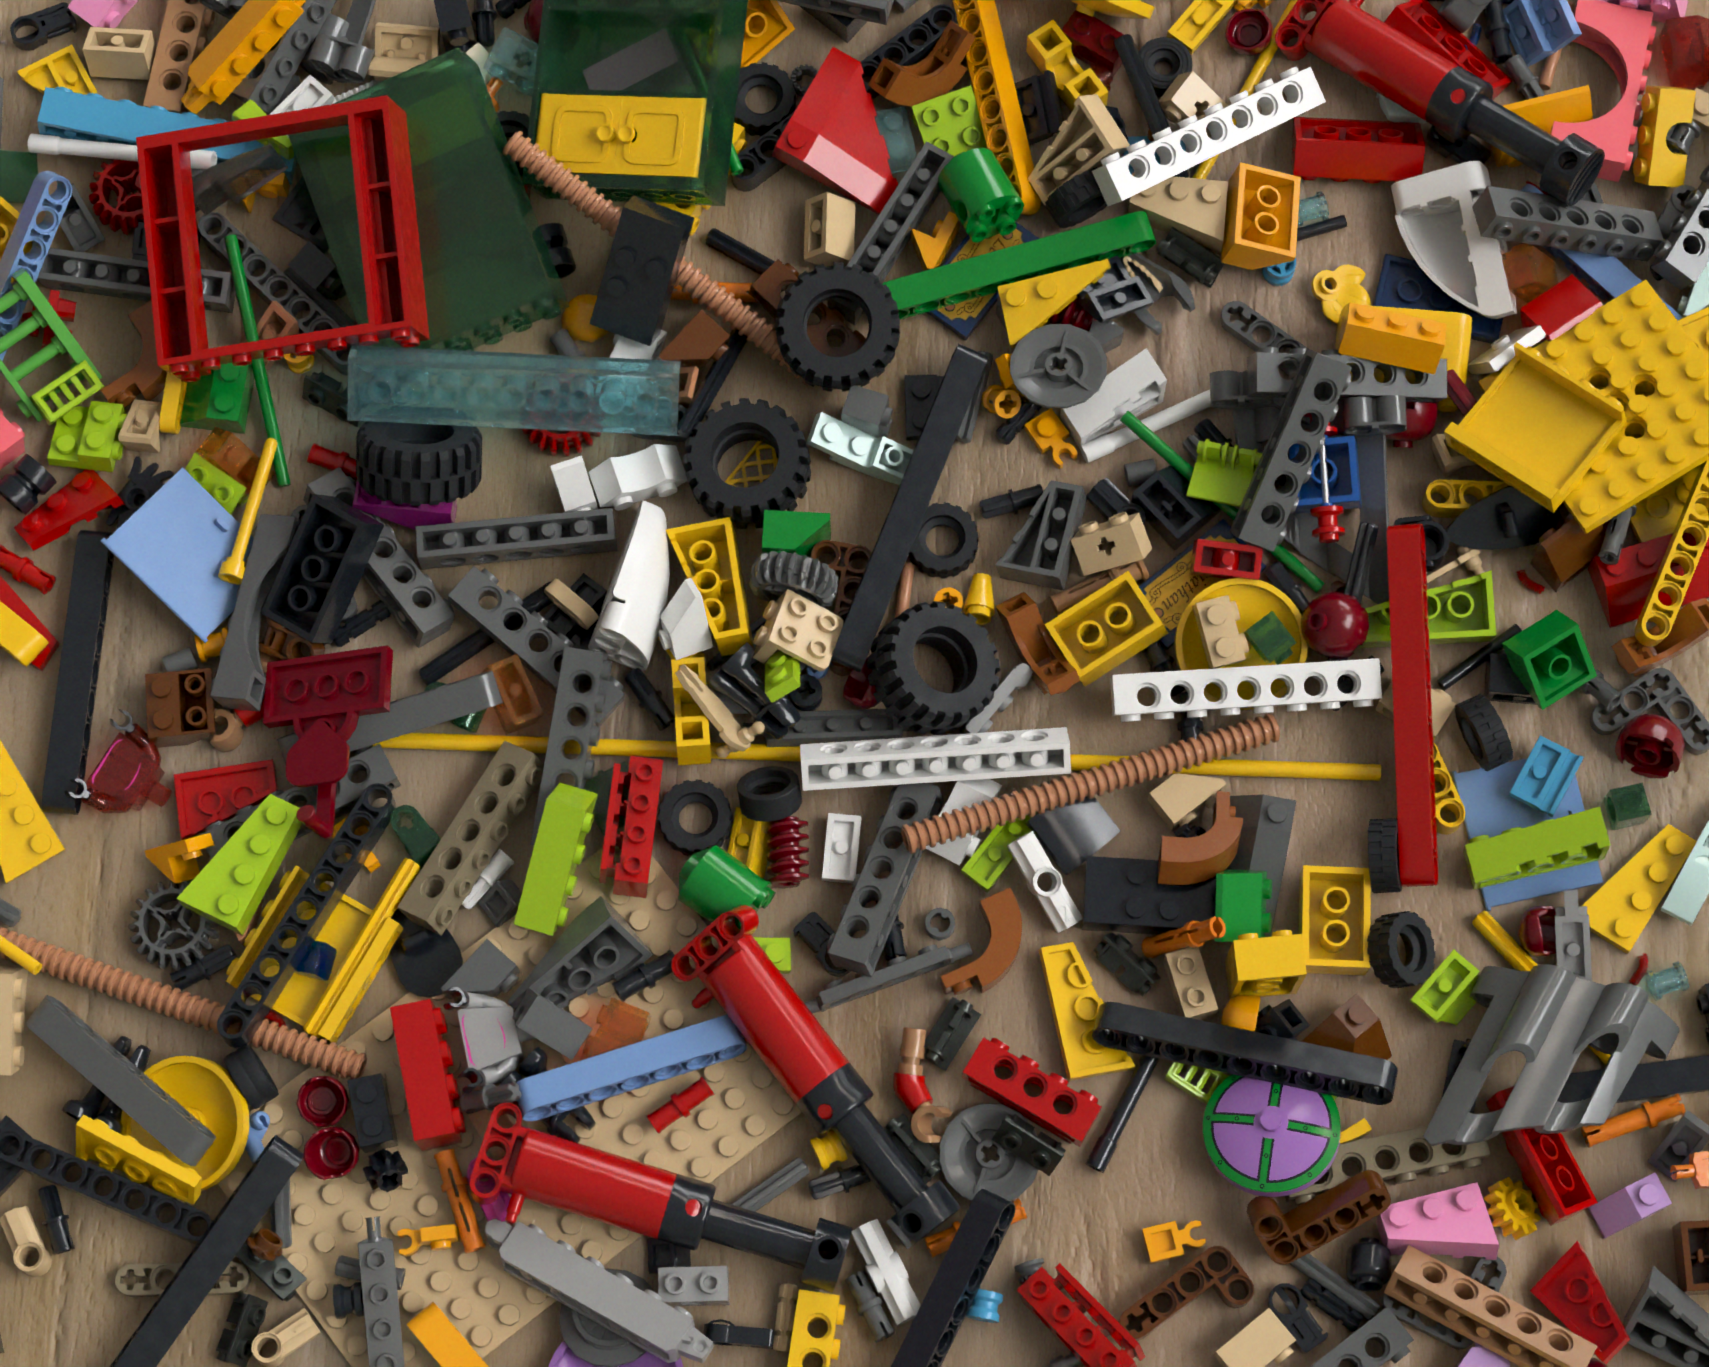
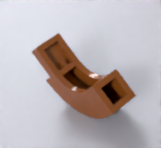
M950 20L935 47L925 59L914 65L901 66L883 58L868 86L884 98L904 106H913L944 95L960 81L968 70L961 62L976 36Z
M151 300L128 314L134 328L142 338L143 350L138 363L133 369L101 389L102 394L109 403L123 404L126 407L140 393L146 401H151L165 388L167 371L158 367Z
M1025 592L995 606L1023 664L1027 663L1033 671L1031 678L1044 695L1049 693L1052 696L1064 693L1072 685L1080 682L1076 669L1062 656L1051 639L1036 603Z
M1706 598L1692 601L1680 609L1670 633L1656 646L1648 647L1638 642L1635 635L1619 640L1611 646L1616 654L1618 664L1628 674L1633 673L1634 676H1638L1666 663L1708 637L1709 602ZM1657 625L1647 630L1648 633L1654 636L1660 634Z
M1216 791L1212 828L1206 833L1189 838L1162 836L1158 856L1159 884L1189 885L1203 882L1215 877L1216 873L1224 871L1231 864L1239 847L1243 818L1235 817L1236 806H1230V792Z
M1011 887L980 900L979 909L990 932V943L983 955L977 960L940 976V984L945 995L954 992V995L965 993L973 988L972 983L977 982L981 993H984L997 985L1010 971L1017 958L1022 936L1021 913Z

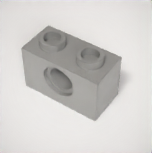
M728 1266L658 1268V1295L663 1299V1303L670 1307L730 1305Z

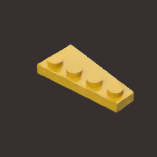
M0 739V865L5 882L8 884L66 849Z
M1670 824L1665 826L1582 905L1587 906L1590 931L1628 954L1697 841Z
M1074 942L1041 947L1038 951L1067 1080L1072 1081L1134 1069L1135 1065L1131 1057H1128L1126 1051L1101 1046L1092 1037L1098 1009L1104 1002L1102 998L1098 997L1091 983L1093 980Z
M83 1115L77 1122L75 1157L85 1161L92 1159L100 1162L99 1167L113 1172L115 1168L124 1171L129 1180L138 1184L144 1183L146 1180L150 1181L156 1191L193 1205L201 1195L202 1177L194 1169L172 1162L162 1152L152 1151L140 1145L132 1136L119 1134L99 1119L93 1120Z

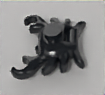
M136 456L128 476L129 481L118 493L124 504L111 510L106 524L111 526L119 518L118 529L164 485V481L171 479L174 473L169 470L154 475L159 467L157 463H152L141 473L142 460L139 456ZM112 505L102 509V511L112 508Z

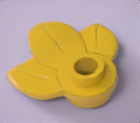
M1349 264L1341 265L1334 271L1322 270L1313 277L1311 283L1312 293L1321 301L1322 312L1330 321L1337 324L1341 310L1348 303L1371 306L1369 294L1360 285L1366 275L1361 268ZM1325 280L1331 284L1332 290L1326 288Z

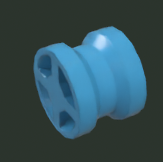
M1296 258L1291 262L1263 267L1262 274L1265 280L1274 286L1288 284L1295 272Z
M979 1289L965 1317L983 1322L999 1323L1000 1315L997 1310L998 1305L1003 1301L1004 1295Z

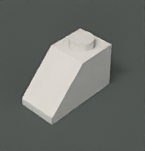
M582 456L550 466L564 512L598 509Z
M692 578L685 579L661 614L660 620L663 630L658 631L664 650L670 649L676 660L713 647L702 595Z

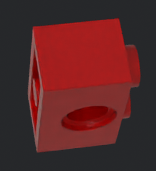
M1196 539L1193 542L1190 574L1224 579L1245 578L1259 580L1263 547Z

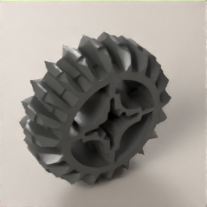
M771 551L769 554L763 553L760 557L755 558L750 571L749 587L752 589L753 594L757 595L761 600L768 601V603L771 600L776 602L789 589L826 609L832 606L833 599H835L837 594L838 576L835 575L836 571L829 568V565L820 563L818 559L809 558L807 555H798L796 552L792 554L785 551L780 553Z
M170 880L169 889H166L162 882H158L157 889L159 892L154 894L149 888L146 889L145 893L149 899L146 902L140 898L136 899V903L141 910L130 911L131 917L138 920L128 925L130 931L137 932L130 938L133 944H140L136 951L141 956L147 954L146 961L153 964L158 960V966L161 969H165L169 961L174 970H179L181 960H183L186 966L191 965V957L194 955L199 959L204 957L200 952L203 948L208 951L213 950L214 947L208 941L209 938H219V933L211 928L218 927L220 924L201 915L198 932L189 927V921L193 914L191 910L184 908L180 903L171 910L160 908L168 902L176 901V898L190 884L189 881H184L179 888L178 883ZM152 917L160 923V929L156 934L158 939L154 944L149 933ZM164 918H166L170 922L172 920H175L177 922L178 918V921L180 922L181 926L185 929V931H183L180 928H178L177 930H175L174 928L171 929L169 927V924L164 920ZM179 939H185L189 941V943L183 947L177 949H166L167 946L171 947L172 944Z

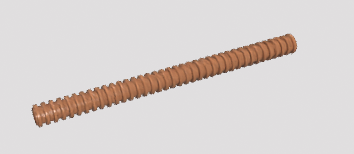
M515 132L503 148V155L507 156L509 154L512 157V162L518 161L521 169L526 167L529 175L535 174L537 181L543 180L545 187H552L554 194L556 192L560 193L562 200L565 198L569 200L568 204L570 206L573 204L577 206L576 210L578 212L581 210L585 212L584 217H591L593 219L592 223L595 225L599 223L602 225L600 229L603 231L607 229L609 231L608 235L613 237L622 213L620 211L621 207L618 205L614 207L612 205L613 201L610 199L606 201L603 193L598 195L595 187L589 188L587 186L588 182H581L578 174L572 175L570 168L564 169L562 162L558 164L555 162L556 158L554 156H547L548 151L545 149L541 151L538 149L539 145L537 143L534 145L530 143L531 138L527 137L525 139L522 136L523 132ZM683 255L675 286L680 285L683 287L682 291L684 293L686 291L691 293L690 297L692 299L696 297L699 300L698 304L702 305L704 303L707 306L706 310L710 311L712 309L715 312V317L721 316L723 323L729 322L732 330L738 329L740 336L746 335L748 342L751 340L755 342L754 346L756 348L759 346L763 348L762 352L764 354H767V352L771 354L770 359L780 361L778 365L781 367L785 365L788 367L786 371L790 373V366L784 361L780 352L776 330L774 329L775 325L773 323L767 324L765 317L759 318L757 311H750L748 304L746 306L742 305L740 298L736 300L733 298L734 294L732 292L730 294L725 292L726 287L722 286L720 288L717 285L718 281L714 280L712 282L709 279V274L704 276L701 273L702 269L699 267L695 269L693 267L694 263L692 261L687 263L685 261L686 257Z
M1268 713L1265 714L1264 718L1261 716L1256 717L1255 721L1248 719L1245 721V724L1238 722L1235 724V727L1228 725L1226 730L1218 728L1216 733L1209 731L1206 733V736L1199 734L1197 739L1189 737L1187 742L1179 740L1177 745L1169 743L1167 748L1159 746L1158 751L1150 749L1148 754L1140 752L1138 757L1130 755L1128 760L1120 758L1118 763L1110 761L1109 766L1101 764L1099 769L1091 767L1089 772L1084 769L1080 771L1079 775L1074 772L1070 774L1069 778L1064 775L1061 776L1059 781L1051 779L1050 784L1042 782L1040 787L1032 785L1030 790L1025 787L1021 789L1020 793L1016 790L1012 791L1010 796L1005 793L1001 795V799L992 797L991 802L982 800L981 805L973 803L971 808L963 806L961 811L953 809L951 814L943 812L942 817L933 815L932 820L923 818L922 823L914 821L912 826L904 824L901 829L902 839L907 851L913 854L918 848L923 851L928 845L931 848L935 847L938 842L943 845L947 839L952 842L956 840L957 836L962 839L966 837L967 833L972 836L975 835L977 830L982 833L985 832L987 827L991 830L995 829L996 824L1004 826L1006 821L1014 823L1016 818L1024 820L1026 815L1034 817L1035 812L1044 814L1045 809L1053 811L1055 806L1063 808L1065 803L1073 805L1075 800L1083 802L1085 797L1093 799L1094 794L1102 796L1104 791L1112 793L1114 788L1122 790L1124 785L1132 787L1134 782L1142 784L1143 779L1151 781L1153 776L1161 778L1163 773L1171 775L1173 770L1181 772L1182 767L1191 769L1192 764L1200 766L1202 761L1210 763L1212 758L1217 761L1221 759L1222 755L1229 757L1231 752L1236 755L1241 752V749L1246 752L1250 750L1251 746L1255 749L1259 748L1261 743L1266 746L1270 743V740L1274 743L1278 742L1280 729L1275 717Z
M0 928L1 936L42 964L41 973L49 972V975L52 977L58 975L61 980L68 978V981L72 984L78 982V985L81 987L87 985L89 990L97 988L98 993L103 994L107 992L109 997L116 995L118 1000L126 999V1002L129 1004L136 1002L138 1007L145 1005V1008L149 1011L155 1009V1012L158 1014L165 1012L166 1017L170 1018L174 1015V1018L178 1021L184 1019L186 1024L194 1022L195 1027L204 1026L206 1031L213 1029L215 1034H220L217 1029V1021L226 1005L220 1007V1003L217 1001L210 1003L208 998L201 1000L199 995H193L192 997L188 991L181 993L179 988L172 990V987L168 984L162 986V983L159 981L152 983L151 978L147 977L143 980L142 975L137 974L133 976L131 971L124 973L122 968L114 969L111 964L104 966L102 961L95 963V960L91 957L85 959V956L82 954L75 956L73 951L66 953V950L62 947L56 949V946L53 944L47 946V943L42 940L37 943L36 938L30 937L28 939L25 934L18 936L16 931L8 932L7 928ZM0 952V955H1V958H2V959H4V960H8V959H9V957H7L5 954H3L2 952ZM268 1019L263 1020L248 1043H252L255 1048L262 1046L263 1051L266 1052L271 1049L275 1055L282 1053V1057L286 1059L291 1056L293 1061L301 1060L303 1065L311 1063L312 1068L317 1069L321 1067L323 1072L331 1070L332 1075L341 1074L343 1079L351 1077L350 1080L361 1078L367 1065V1055L365 1053L358 1055L354 1049L347 1051L345 1046L338 1048L334 1042L327 1044L325 1039L318 1041V1038L314 1035L309 1038L307 1033L302 1032L298 1034L297 1029L294 1028L289 1031L287 1026L282 1025L279 1027L277 1022L269 1024ZM232 1024L228 1028L227 1034L239 1033L243 1024Z

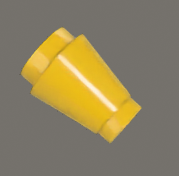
M977 573L972 576L962 609L965 615L968 613L973 615L977 619L975 623L979 625L991 622V617L995 615L992 577L984 573Z

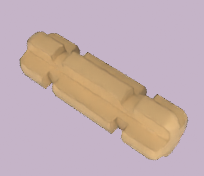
M783 1283L779 1288L778 1297L781 1301L777 1304L775 1321L777 1335H774L773 1349L778 1352L790 1351V1334L793 1331L796 1311L794 1300H797L798 1287L794 1284Z

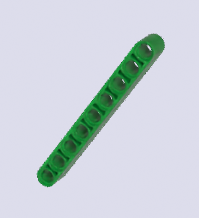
M1137 211L890 280L882 284H886L891 291V296L896 301L899 320L997 293L999 292L997 286L1105 260L1117 255L1119 258L1140 253L1152 248L1156 244V240L1147 213L1145 211Z

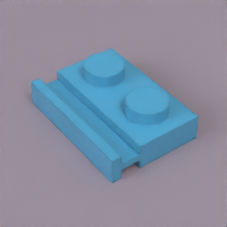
M1540 735L1509 796L1553 818L1584 757L1578 756Z

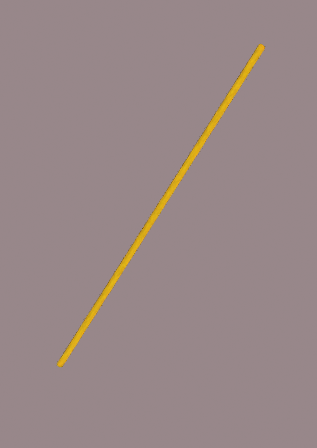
M411 732L379 743L382 748L497 752L503 742L506 741L532 753H546L549 737ZM599 739L597 747L592 746L591 755L677 758L676 741ZM570 740L566 743L564 751L565 754H580L581 747L577 741ZM710 742L711 759L801 762L800 746L767 747V744H751L745 751L730 752L727 757L720 758L716 754L718 746L726 743ZM1070 754L1071 771H1081L1084 769L1090 771L1091 767L1099 769L1101 764L1109 766L1110 761L1118 763L1120 758L1128 760L1129 756ZM1212 759L1210 763L1202 761L1200 766L1192 764L1191 769L1182 767L1181 772L1173 770L1172 774L1380 781L1381 764L1220 759L1216 761Z

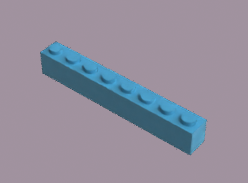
M45 87L37 119L39 133L43 135L137 145L136 137L229 122L221 118L213 120L200 118L191 112H182L181 114L169 112L160 106H150V108L139 106L126 99L118 101L109 100L96 93H88L87 95L74 93L65 87H56L55 89ZM296 137L292 141L294 157L290 161L256 140L200 150L216 152L217 165L215 170L222 171V165L226 163L281 172L286 174L289 184L292 185L300 148L299 137Z

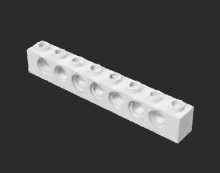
M1297 66L1279 74L1281 80L1276 83L1273 82L1272 78L1254 86L1256 92L1248 95L1245 90L1230 97L1231 104L1224 108L1220 102L1203 110L1206 116L1199 120L1196 115H1193L1178 122L1180 129L1174 132L1168 127L1153 134L1154 141L1147 145L1143 139L1126 147L1128 154L1122 157L1116 152L1101 159L1100 161L1103 166L1093 170L1092 173L1107 206L1138 194L1325 103L1326 100L1311 67L1301 71L1298 70ZM1282 91L1287 97V102L1283 99ZM1257 103L1261 107L1262 114H1260L1257 109ZM1231 116H1234L1237 126L1233 124ZM1206 127L1211 132V139L1207 136ZM1180 140L1185 143L1186 151L1182 149ZM1155 152L1160 157V164L1155 160ZM1129 164L1134 169V177L1129 172Z
M1379 658L1110 676L1112 716H1121V722L1141 721V714H1154V720L1174 719V712H1187V718L1207 717V710H1220L1221 716L1240 715V708H1254V714L1273 713L1274 706L1287 705V712L1307 710V704L1320 703L1321 710L1340 708V702L1353 701V707L1374 706L1373 700L1382 698ZM1341 675H1346L1353 681V690L1349 694L1342 693L1338 689L1337 681ZM1308 677H1313L1320 683V691L1316 696L1307 694L1304 689V682ZM1275 679L1282 680L1287 685V693L1283 698L1275 697L1271 692V683ZM1242 681L1249 682L1254 688V695L1250 700L1240 698L1237 693V687ZM1207 684H1216L1220 688L1221 697L1217 702H1210L1205 698L1204 688ZM1179 685L1187 690L1188 698L1184 704H1177L1171 699L1170 693L1174 686ZM1141 688H1149L1153 691L1155 700L1151 706H1143L1139 703L1137 693Z
M1067 727L800 744L803 791L1071 774L1070 741Z

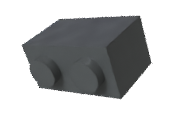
M857 385L851 386L841 413V421L876 438L882 436L888 438L893 424V419H891L893 408L889 407V396Z

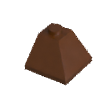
M701 309L658 355L653 370L706 366L711 359L718 362L729 349L726 343L730 335Z
M1355 994L1301 1041L1385 1060L1392 1057L1380 1019L1358 994Z

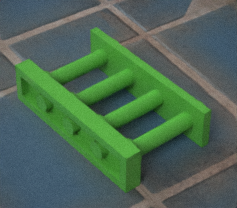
M21 268L12 275L17 282L12 285L13 289L0 298V314L20 300L24 302L27 299L33 304L35 310L31 312L33 316L0 338V354L40 326L44 328L48 325L55 336L50 339L52 341L50 344L11 371L8 370L0 359V371L21 399L16 404L28 419L33 415L40 422L44 418L30 400L31 397H28L18 384V381L58 353L63 355L66 352L74 361L69 365L71 369L86 360L99 380L102 376L25 269ZM81 372L76 375L80 381L85 379ZM68 380L65 384L69 386L72 382ZM59 387L54 390L56 394L61 392ZM47 395V396L44 397L43 399H44V401L46 402V401H48L50 398H49V396Z

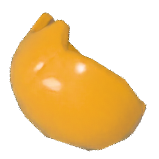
M581 294L575 296L567 303L561 317L562 329L568 330L573 341L581 340L593 343L608 333L607 330L590 324L597 295Z
M1241 994L1231 998L1223 1009L1221 1025L1255 1032L1261 997Z

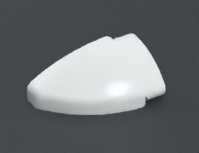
M1468 161L1393 183L1391 190L1397 213L1395 219L1399 232L1411 255L1426 275L1451 298L1487 318L1498 319L1517 314L1507 241L1481 237L1472 208L1487 185L1491 186L1488 169L1480 161Z
M642 500L588 646L590 651L608 654L607 659L630 668H640L641 670L647 669L657 643L658 631H660L662 626L660 616L666 608L669 587L670 562L669 537L666 532L667 521L664 511L657 505Z

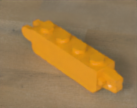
M248 0L189 66L187 74L192 81L188 85L189 89L181 98L185 107L192 113L197 114L208 103L210 104L213 101L221 105L303 14L304 10L301 6L306 0Z

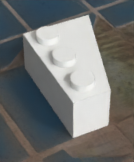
M1146 348L1106 375L1099 391L1086 402L1069 408H1061L1060 418L1080 448V445L1103 436L1123 425L1120 419L1127 411H1130L1137 417L1162 403L1167 379Z

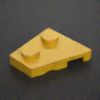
M72 44L17 71L22 81L43 95L45 87L54 89L56 87H65L74 93L84 95L88 93L98 94Z

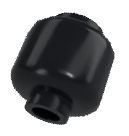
M1361 1238L1359 1243L1351 1245L1347 1250L1346 1274L1348 1280L1355 1284V1288L1367 1292L1378 1291L1391 1278V1251L1387 1246L1380 1244L1376 1238Z

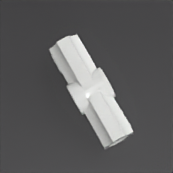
M1033 831L1007 845L1027 881L1029 891L1036 896L1056 933L1068 929L1083 919L1062 883L1061 874L1054 869ZM1041 873H1047L1052 879V886L1046 892L1042 891L1037 884V879Z
M878 1219L859 1226L851 1232L853 1239L867 1264L865 1268L878 1294L881 1293L896 1325L898 1326L914 1319L921 1304L908 1282V1273L897 1251H893Z

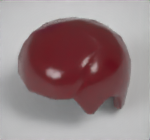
M1246 8L1235 12L1227 22L1226 40L1229 46L1238 54L1253 56L1262 53L1270 45L1273 37L1272 22L1260 9Z
M868 657L860 672L852 670L843 689V697L856 707L862 709H869L879 704L873 695L877 692L875 685L870 686L868 675L872 673V669L867 667Z
M1553 906L1531 907L1523 914L1519 922L1518 937L1522 947L1532 956L1545 957L1556 953V910Z
M323 1075L312 1077L301 1086L298 1091L296 1105L300 1116L309 1124L315 1127H329L338 1123L347 1113L349 1097L345 1086L339 1080Z
M327 1127L313 1133L305 1143L303 1159L307 1169L319 1179L340 1178L349 1174L355 1168L359 1161L360 1148L354 1135L341 1127Z

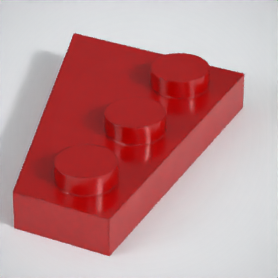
M1576 1241L1530 1292L1571 1332L1597 1345L1594 1354L1603 1363L1607 1364L1625 1346L1630 1338L1581 1243Z

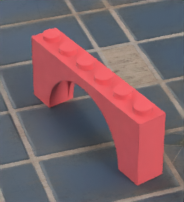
M1577 0L1573 15L1582 34L1572 42L1591 49L1609 64L1619 82L1621 100L1611 111L1590 121L1579 123L1554 121L1550 134L1563 141L1568 135L1575 133L1603 149L1605 157L1597 178L1619 182L1623 170L1629 171L1633 158V152L1628 151L1629 145H1634L1638 127L1633 126V121L1639 119L1642 109L1641 101L1637 99L1638 94L1643 95L1647 76L1642 75L1643 69H1648L1652 51L1647 50V45L1653 44L1656 33V26H1651L1653 12L1599 0Z

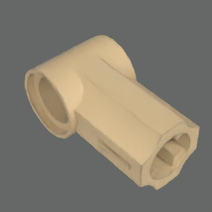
M23 1206L5 1212L0 1217V1223L12 1249L14 1264L29 1276H43L50 1269L52 1258L48 1250L45 1249L29 1208ZM38 1251V1262L34 1266L27 1267L26 1258L28 1255Z
M303 1308L270 1331L258 1334L252 1342L251 1350L255 1359L262 1366L277 1367L287 1356L319 1336L321 1332L307 1310ZM265 1343H277L278 1350L274 1356L270 1358L261 1357L260 1350Z

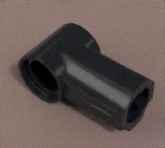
M1107 477L1100 480L1086 495L1087 500L1107 520L1109 517L1121 512H1127L1128 516L1139 513L1143 525H1145L1146 516L1143 508L1138 504L1132 503Z

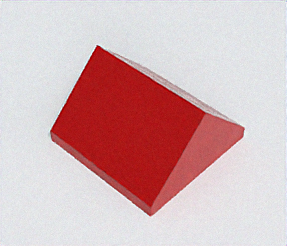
M1571 274L1520 308L1522 328L1540 325L1546 335L1539 342L1552 341L1592 315L1603 304Z

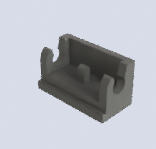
M528 988L525 992L526 995L513 1014L512 1018L517 1021L515 1025L573 1060L592 1028L579 1018Z

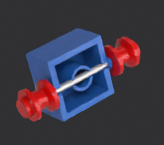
M1311 413L1305 414L1304 416L1310 418V423H1311V421H1312V415H1311ZM1330 422L1324 432V445L1319 453H1315L1312 460L1310 478L1305 484H1302L1298 493L1299 503L1295 510L1296 514L1310 513L1311 516L1318 519V528L1312 530V537L1319 538L1320 543L1338 542L1339 536L1345 535V528L1338 526L1337 516L1344 513L1343 509L1362 508L1358 450L1355 436L1328 438L1338 434L1337 427L1331 426ZM1298 443L1293 444L1289 448V459L1294 458L1298 454Z

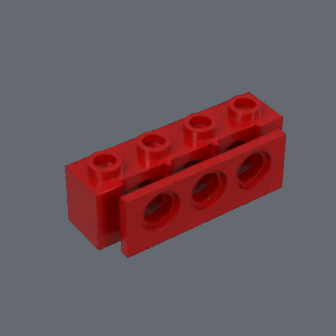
M630 756L628 773L620 772L621 764L614 763L599 883L606 884V878L613 877V894L646 898L663 760ZM623 785H627V788H629L628 801L624 800V803H621ZM620 815L625 819L624 832L620 831V834H617ZM615 846L621 849L620 863L616 862V865H613Z
M983 1037L963 1070L962 1078L970 1082V1086L1004 1106L1020 1112L1026 1119L1069 1144L1072 1142L1080 1147L1101 1111L1102 1106L1097 1104L1098 1098L1082 1089L1079 1093L1067 1086L1069 1082L1065 1078L1054 1072H1051L1050 1075L1045 1074L1038 1069L1039 1064L1025 1055H1021L1018 1058L1009 1053L1010 1047L996 1038H992L989 1041ZM999 1067H1006L1011 1070L1013 1075L1009 1079L1002 1080L995 1075L994 1071ZM1029 1084H1035L1041 1088L1042 1093L1037 1097H1031L1025 1093L1024 1088ZM1059 1101H1064L1070 1105L1072 1111L1062 1115L1055 1111L1053 1105Z
M1060 1263L1055 1267L1058 1273L1055 1279L1041 1267L1017 1289L1023 1304L1085 1367H1137L1133 1358L1136 1357L1139 1361L1145 1358L1140 1344ZM1062 1288L1075 1300L1073 1303L1060 1291ZM1086 1311L1098 1323L1097 1326L1084 1315ZM1110 1335L1122 1349L1119 1351L1106 1337Z

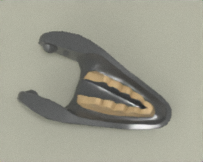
M1138 253L1119 258L1131 278L1135 276L1140 277L1154 302L1162 297L1174 296L1182 304L1183 309L1189 312L1195 309L1192 292L1180 277ZM1150 306L1134 311L1138 319L1155 335L1158 336L1163 332L1162 324L1156 321L1149 313L1148 308Z

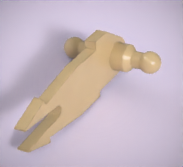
M1456 544V551L1460 557L1427 576V584L1462 564H1465L1468 570L1473 571L1475 576L1484 573L1485 571L1481 567L1482 560L1479 557L1481 552L1479 549Z
M685 664L679 667L680 670L675 672L685 691L690 693L705 716L719 731L718 735L726 743L718 746L716 754L720 758H725L730 752L748 749L751 746V742L754 741L755 735L764 732V724L761 721H756L750 728H742L732 717L733 714L698 678V675Z

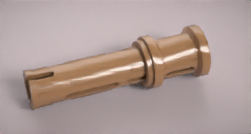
M1143 560L1107 569L1091 579L1050 596L1049 598L1056 614L1060 615L1127 571L1130 572L1135 581L1149 579V574Z

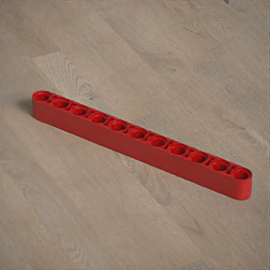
M1422 523L1393 525L1387 527V558L1400 881L1402 887L1437 886L1438 849L1425 532Z

